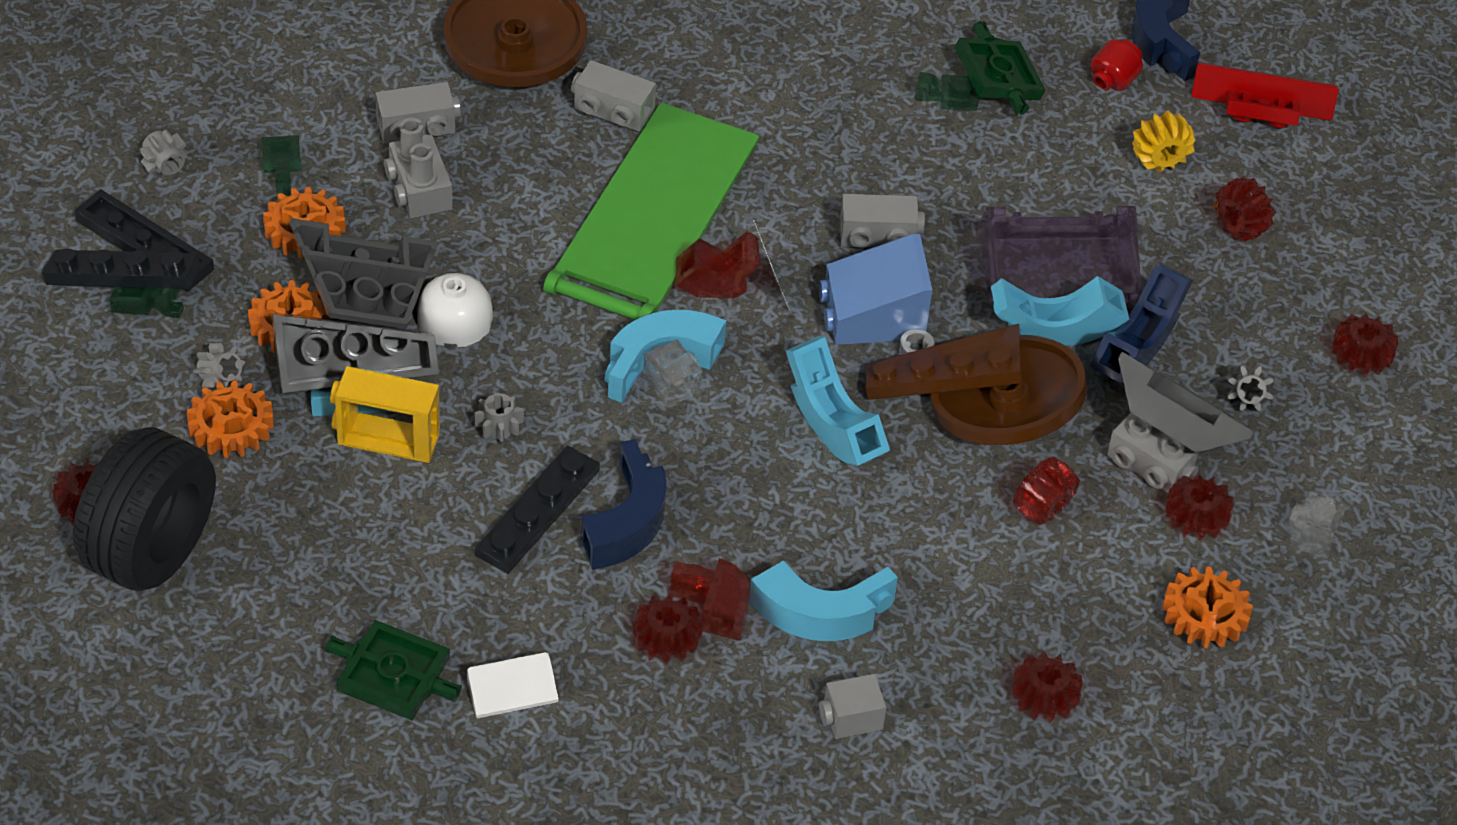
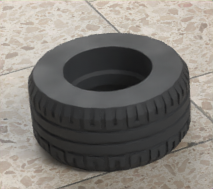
M155 427L134 430L121 437L97 464L85 486L77 507L73 526V545L81 563L87 569L130 590H148L158 587L167 581L191 554L203 532L213 505L216 474L207 453L203 449Z

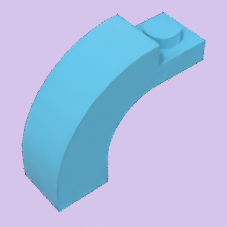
M1099 276L1092 279L1079 290L1057 298L1032 296L1002 278L991 286L994 301L993 309L1002 321L1008 322L1009 326L1019 324L1021 335L1045 337L1062 343L1065 346L1080 345L1103 337L1106 332H1112L1129 320L1123 291Z
M666 310L645 315L631 322L611 341L610 364L604 381L608 383V398L622 403L640 372L658 361L682 360L710 370L725 344L727 320L692 310Z
M817 336L785 350L796 383L790 385L796 402L807 423L835 457L845 463L858 466L890 451L879 414L861 410L845 392L825 337Z
M783 560L751 579L749 602L767 621L794 636L817 641L845 640L873 630L875 612L882 613L886 611L895 600L898 577L889 567H886L851 588L827 591L805 583Z

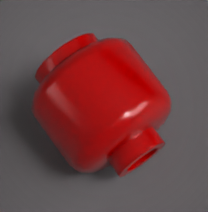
M1112 39L1106 42L1090 63L1094 83L1105 91H1108L1110 88L1116 91H1124L1142 72V52L1133 42L1127 39Z

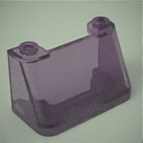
M1117 206L1116 215L1109 214L1103 216V211H1095L1092 217H1022L1021 212H1014L1011 218L1006 216V207H987L979 221L981 252L988 298L991 303H994L991 286L1001 278L1024 292L1039 298H1057L1069 295L1082 288L1097 276L1123 291L1126 307L1130 306L1131 301L1137 299L1141 294L1136 206Z

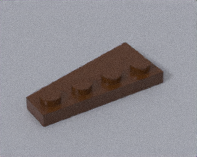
M1015 324L866 364L865 387L867 398L872 400L1021 384L1020 326Z

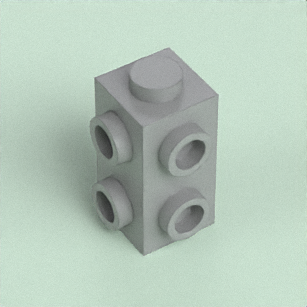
M592 60L589 61L583 72H577L573 79L571 92L575 93L574 109L640 132L655 109V82Z
M448 82L375 92L376 118L383 144L400 141L399 124L403 119L409 117L421 120L423 125L422 136L430 134L432 136L455 133V118L461 117V109L458 96L451 95Z
M843 194L840 213L841 247L874 248L911 234L924 233L925 214L922 211H918L917 196Z
M1130 413L1112 432L1107 455L1119 467L1129 468L1145 478L1146 482L1153 488L1163 489L1172 495L1181 485L1188 487L1197 475L1199 468L1195 463L1198 453L1133 413Z

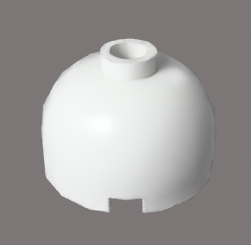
M446 273L435 277L424 287L417 303L418 327L421 331L434 334L436 344L444 346V343L457 344V347H466L479 342L489 333L493 320L492 302L490 294L480 281L462 273Z

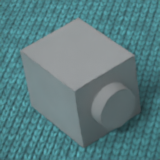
M875 674L826 683L825 698L819 702V711L823 725L831 726L835 739L879 731L884 728L887 707Z

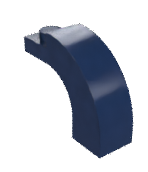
M1137 0L1132 25L1133 43L1142 52V59L1150 67L1161 61L1169 72L1177 74L1184 81L1194 77L1200 51L1175 32L1169 25V23L1188 12L1190 0Z
M1156 263L1138 302L1129 315V320L1117 330L1105 333L1090 367L1124 384L1118 360L1122 352L1148 365L1162 348L1181 314L1178 311L1193 279L1162 263Z
M636 439L623 441L620 445V467L630 491L629 497L613 509L582 516L581 541L592 570L615 565L637 555L655 538L663 522L666 497L665 471L663 465L651 467L648 454L641 453Z

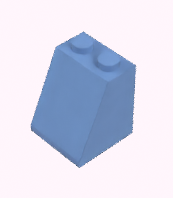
M911 234L827 264L825 280L819 281V298L821 303H827L828 308L824 311L826 331H833L835 345L900 341L901 336L906 331L911 329L927 330L932 286L920 234Z

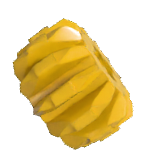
M1169 110L1164 112L1162 116L1154 113L1151 120H1141V128L1133 131L1134 141L1132 144L1134 146V153L1147 170L1155 168L1159 173L1166 167L1174 170L1175 164L1179 162L1186 163V155L1195 152L1193 147L1196 141L1194 131L1180 113L1173 115Z

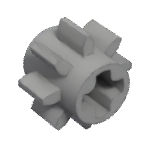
M167 129L155 131L145 138L142 148L139 150L144 156L141 163L149 173L157 171L160 176L173 175L181 170L184 166L185 158L188 157L183 150L186 144L178 133L171 136Z
M209 343L210 353L198 352L196 354L199 360L194 373L199 374L204 380L203 388H214L216 382L219 381L224 387H230V381L237 380V382H241L243 380L240 374L245 361L240 360L238 355L235 354L236 346H225L223 348L222 343Z
M1241 364L1239 365L1240 374L1236 378L1232 376H1227L1226 378L1234 385V390L1229 391L1226 395L1228 399L1240 398L1238 408L1241 411L1246 408L1247 404H1253L1260 411L1261 405L1259 402L1264 397L1273 399V396L1266 391V385L1271 384L1274 380L1271 376L1261 379L1259 375L1261 374L1262 367L1258 364L1254 367L1253 372L1247 371ZM1253 378L1259 390L1257 393L1250 392L1248 397H1245V391L1241 388L1243 382L1250 383Z
M501 393L490 395L486 400L480 399L479 411L474 412L475 427H483L484 439L491 437L503 442L511 434L518 436L519 424L524 422V409L520 407L515 408V397H509Z

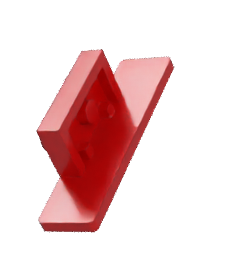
M1199 62L1196 68L1192 97L1226 103V114L1232 115V118L1238 121L1252 122L1253 119L1268 121L1267 123L1274 127L1287 128L1289 125L1298 126L1299 116L1332 120L1339 88L1334 84Z

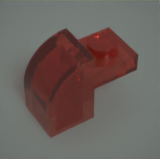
M746 231L723 251L699 238L676 257V286L698 298L733 299L747 292L746 276L752 274L759 266V237Z
M719 558L716 570L707 569L697 564H686L676 561L671 573L670 596L704 604L701 621L702 632L740 641L747 622L750 586L745 574L736 565Z

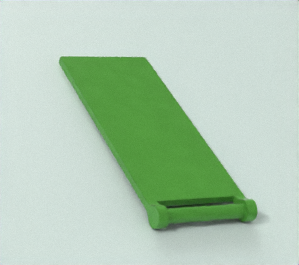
M660 103L557 266L548 273L543 291L554 296L560 293L634 320L658 312L757 145L759 135L665 103ZM567 275L644 302L645 304L640 306L565 280L564 278Z

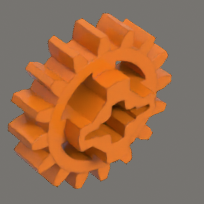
M306 187L304 193H299L296 188H291L290 196L287 197L282 193L277 194L278 203L269 201L267 204L268 212L263 213L265 238L271 239L273 249L283 246V255L286 256L292 251H297L298 258H303L302 251L290 225L291 218L329 224L330 235L341 236V233L346 232L344 207L338 206L336 196L326 199V190L323 189L317 194H312L311 187Z
M294 280L289 281L288 287H282L278 282L274 283V291L272 292L265 288L261 289V299L252 298V309H248L252 337L258 336V344L260 346L271 343V352L276 353L271 312L333 320V318H329L326 314L318 290L310 292V283L307 282L301 288L296 287Z
M233 380L230 387H224L219 381L216 382V390L214 391L206 387L202 389L203 399L199 397L191 399L192 408L187 409L189 436L195 437L197 447H203L207 444L209 455H213L217 450H222L224 458H228L231 451H237L243 457L245 456V448L250 447L257 451L259 450V439L263 441L270 439L269 429H274L272 402L266 401L263 390L253 393V384L248 383L244 388H238L237 380Z
M1207 566L1205 574H1200L1195 567H1192L1188 577L1179 572L1175 583L1169 582L1162 605V610L1167 611L1165 622L1166 624L1176 623L1173 633L1176 636L1186 633L1188 635L1187 643L1190 645L1196 639L1202 640L1203 648L1208 649L1210 641H1215L1220 648L1225 647L1227 637L1237 642L1240 633L1246 632L1253 609V605L1248 603L1250 592L1239 591L1241 585L1239 579L1232 582L1226 580L1228 572L1225 570L1217 576L1213 575L1212 567Z

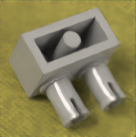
M413 117L403 119L399 124L400 141L389 143V158L384 159L388 180H395L396 182L394 193L398 206H405L409 219L452 210V184L432 134L422 136L423 125L421 120Z

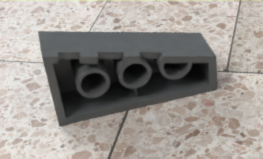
M271 312L279 384L282 393L332 387L335 380L341 381L346 366L403 378L439 374L435 335L431 332Z

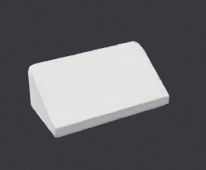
M546 652L467 669V686L476 718L558 702L551 660Z

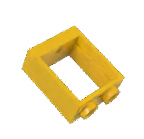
M346 366L341 381L335 380L330 396V403L336 406L332 418V429L337 430L338 445L430 463L440 435L439 385ZM358 404L413 415V423L359 413Z

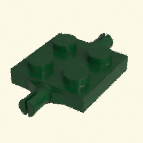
M982 21L975 23L972 29L977 38H959L954 49L978 97L1007 99L1010 101L1016 115L1027 113L1029 105L1025 100H1040L1045 92V88L1021 41H1008L997 38L991 34L985 21L983 23Z
M374 620L366 635L354 644L333 635L327 643L326 652L347 659L346 667L337 680L338 692L413 721L423 702L431 694L434 693L456 702L457 697L461 693V685L440 678L441 672L450 659L449 648L380 621Z

